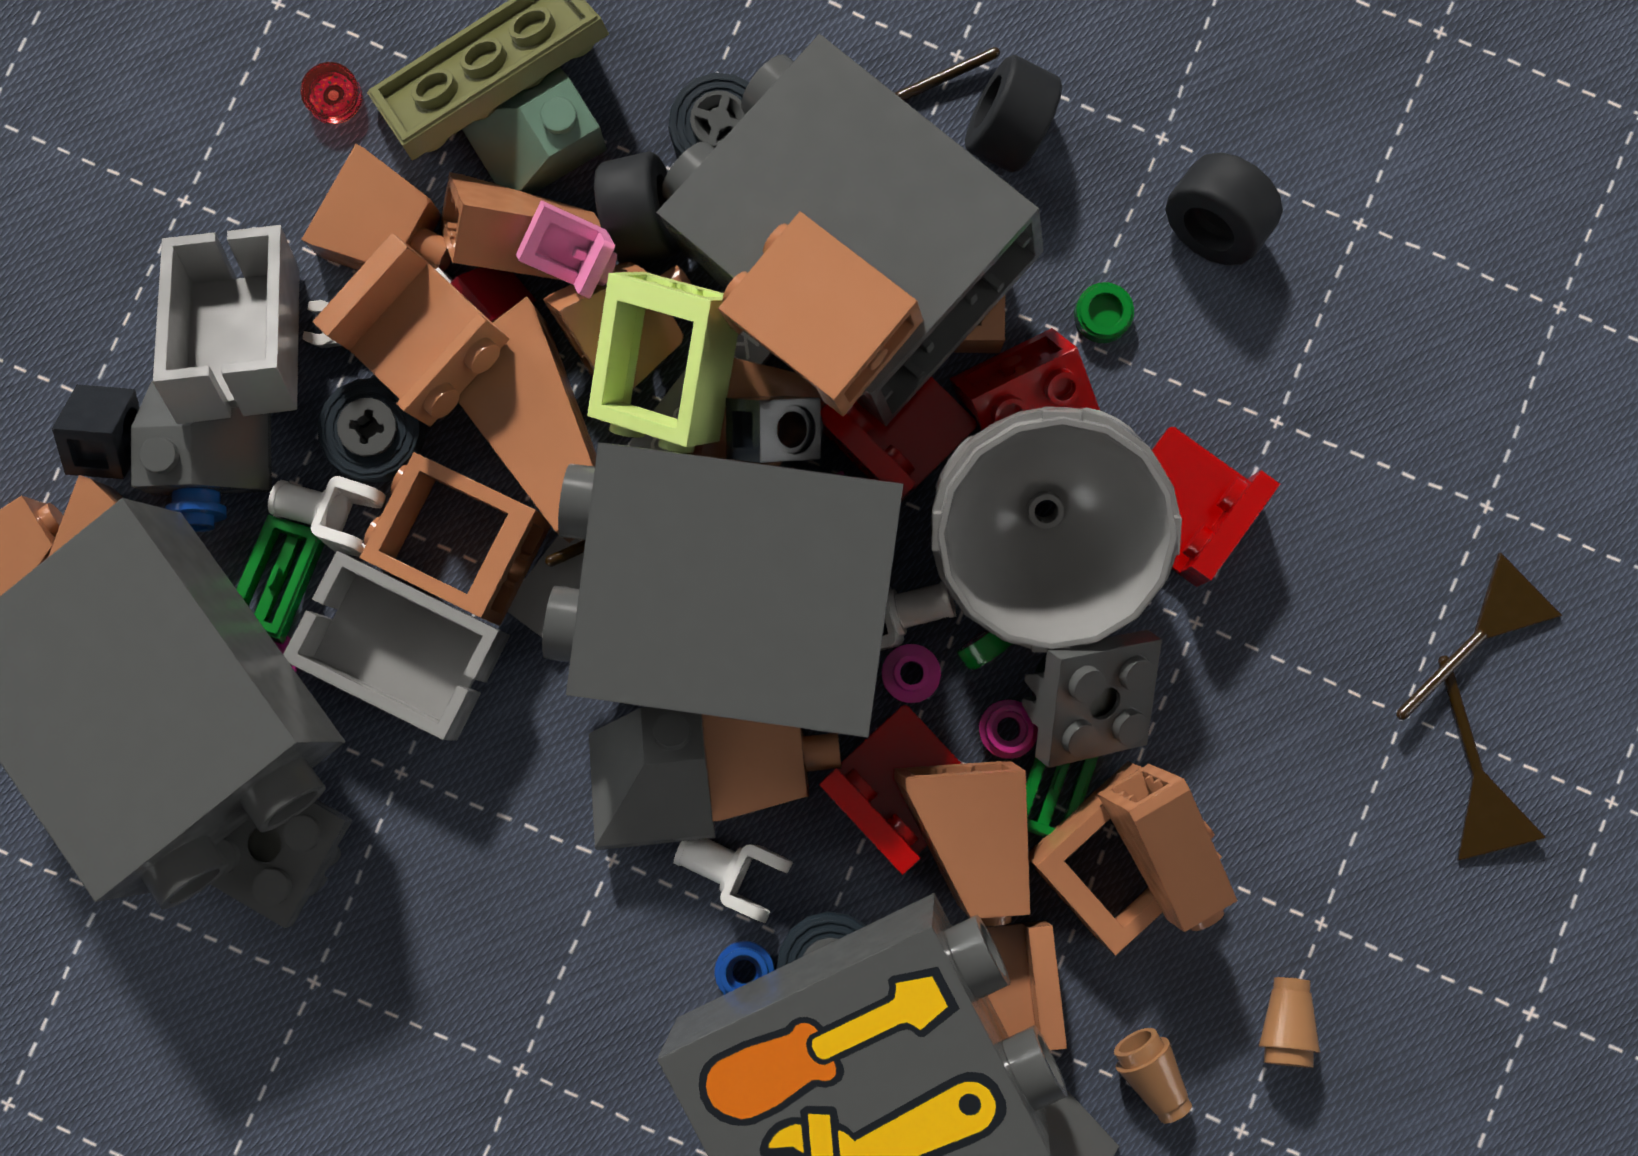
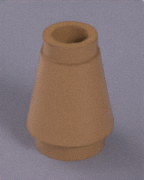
M1274 977V985L1259 1042V1047L1265 1048L1264 1063L1314 1068V1053H1320L1312 993H1310L1311 981Z
M1144 1028L1131 1033L1121 1040L1114 1049V1054L1118 1059L1116 1070L1153 1113L1158 1116L1160 1122L1164 1124L1172 1123L1188 1114L1192 1108V1103L1188 1098L1168 1038L1160 1037L1154 1028Z

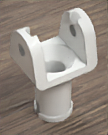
M340 476L332 477L327 484L326 490L323 492L280 480L273 486L270 492L268 510L275 517H283L311 525L312 533L333 551L360 557L366 546L362 543L363 540L342 532L352 505L358 504L372 508H382L386 495L371 486Z
M943 581L939 584L899 594L889 586L885 613L888 634L882 636L880 651L900 646L909 627L946 617H956L954 599Z
M709 839L681 841L673 862L678 866H683L720 884L719 890L722 892L720 900L723 905L763 923H766L770 911L737 894L752 860L756 859L785 873L789 872L793 864L791 860L760 845L749 844L743 848H738L735 852Z

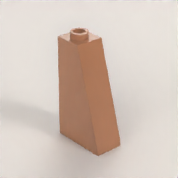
M525 297L493 322L510 339L500 349L496 362L487 371L478 374L462 391L458 403L555 532L559 534V502L566 469L570 463L595 467L596 452L549 325L528 297ZM563 537L569 543L574 540L573 538Z

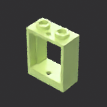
M647 272L609 273L587 416L610 423L609 431L617 435L640 438L646 434L658 438V446L660 448L677 453H693L697 445L719 442L738 333L730 328L718 309L723 303L724 293ZM645 309L694 322L678 419L631 405Z

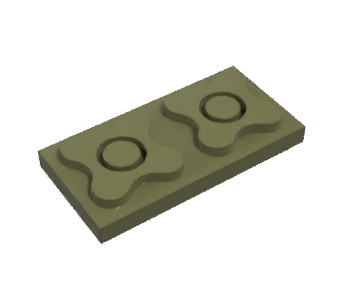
M508 0L373 86L367 94L413 161L426 152L437 150L444 145L450 136L472 122L487 118L496 110L497 106L522 90L537 86L547 74L570 59L585 55L593 48L595 43L608 36L609 32L601 17L585 0Z

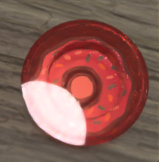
M320 63L311 68L302 80L300 88L302 101L310 113L321 122L327 124L346 122L357 113L361 106L362 90L360 84L352 72L339 63Z

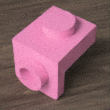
M542 200L516 253L518 261L573 284L577 293L588 299L591 298L597 284L604 286L607 283L608 274L613 273L617 261V253L613 252L615 244L606 229Z

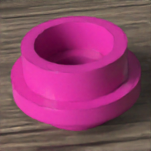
M906 644L894 649L887 656L882 667V681L886 690L892 697L905 703H917L930 697L937 689L941 678L940 665L935 655L927 648L916 644ZM914 662L921 667L923 675L919 683L910 685L902 680L900 670L905 663Z
M998 701L989 706L981 716L979 722L981 742L991 754L1005 759L1018 758L1026 754L1037 740L1038 727L1031 722L1022 703L1019 701ZM1004 718H1011L1018 725V734L1011 741L1003 740L997 732L998 723Z

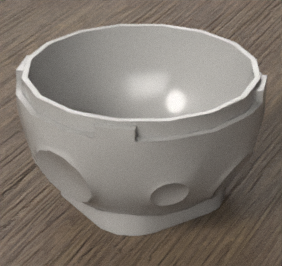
M1043 407L1017 412L1001 419L976 435L967 437L958 446L944 466L935 486L936 496L932 507V551L939 577L964 615L1001 640L1030 648L1032 652H1047V649L1057 648L1070 649V646L1096 643L1137 619L1168 580L1176 555H1180L1182 517L1179 513L1174 486L1153 451L1137 436L1133 429L1118 418L1100 410L1091 408ZM1043 500H1051L1056 504L1054 512L1047 517L1035 514L1036 505Z

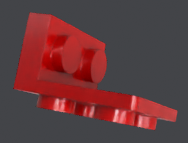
M1053 328L950 378L957 398L976 416L981 431L1012 414L1037 408L1071 407L1100 410L1078 348Z
M932 377L929 378L887 426H884L857 402L852 405L844 416H841L828 404L821 409L823 434L867 478L903 483L901 502L977 426L976 420Z
M1169 427L1152 451L1174 486L1179 513L1182 517L1180 555H1176L1172 570L1198 587L1213 579L1277 490L1280 483L1262 470L1248 479L1180 430L1175 427Z
M907 705L901 706L841 762L842 768L833 769L819 783L824 791L902 875L920 859L917 854L927 844L894 780V768L962 764Z

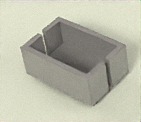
M281 225L227 231V241L244 278L236 277L216 232L162 238L153 383L177 424L231 418V408L239 407L243 416L297 410L300 269Z
M336 551L312 600L338 610L333 620L324 615L306 610L283 654L289 664L442 740L457 741L481 694L472 689L471 686L475 680L487 683L510 635L353 557Z

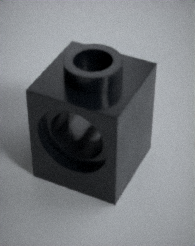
M76 385L52 427L65 475L113 479L125 478L131 466V426L140 408L135 389Z
M799 396L726 398V459L758 463L821 459L823 421L820 398ZM779 422V432L777 435V425Z

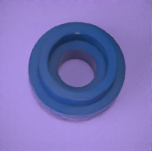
M182 488L174 490L171 493V503L165 506V509L182 513L195 532L211 531L215 528V522L227 518V507L221 504V493L207 488Z
M738 941L732 943L721 952L716 961V983L725 995L774 971L773 960L767 950L755 942ZM748 960L754 964L756 975L752 980L744 982L735 977L733 967L738 961Z

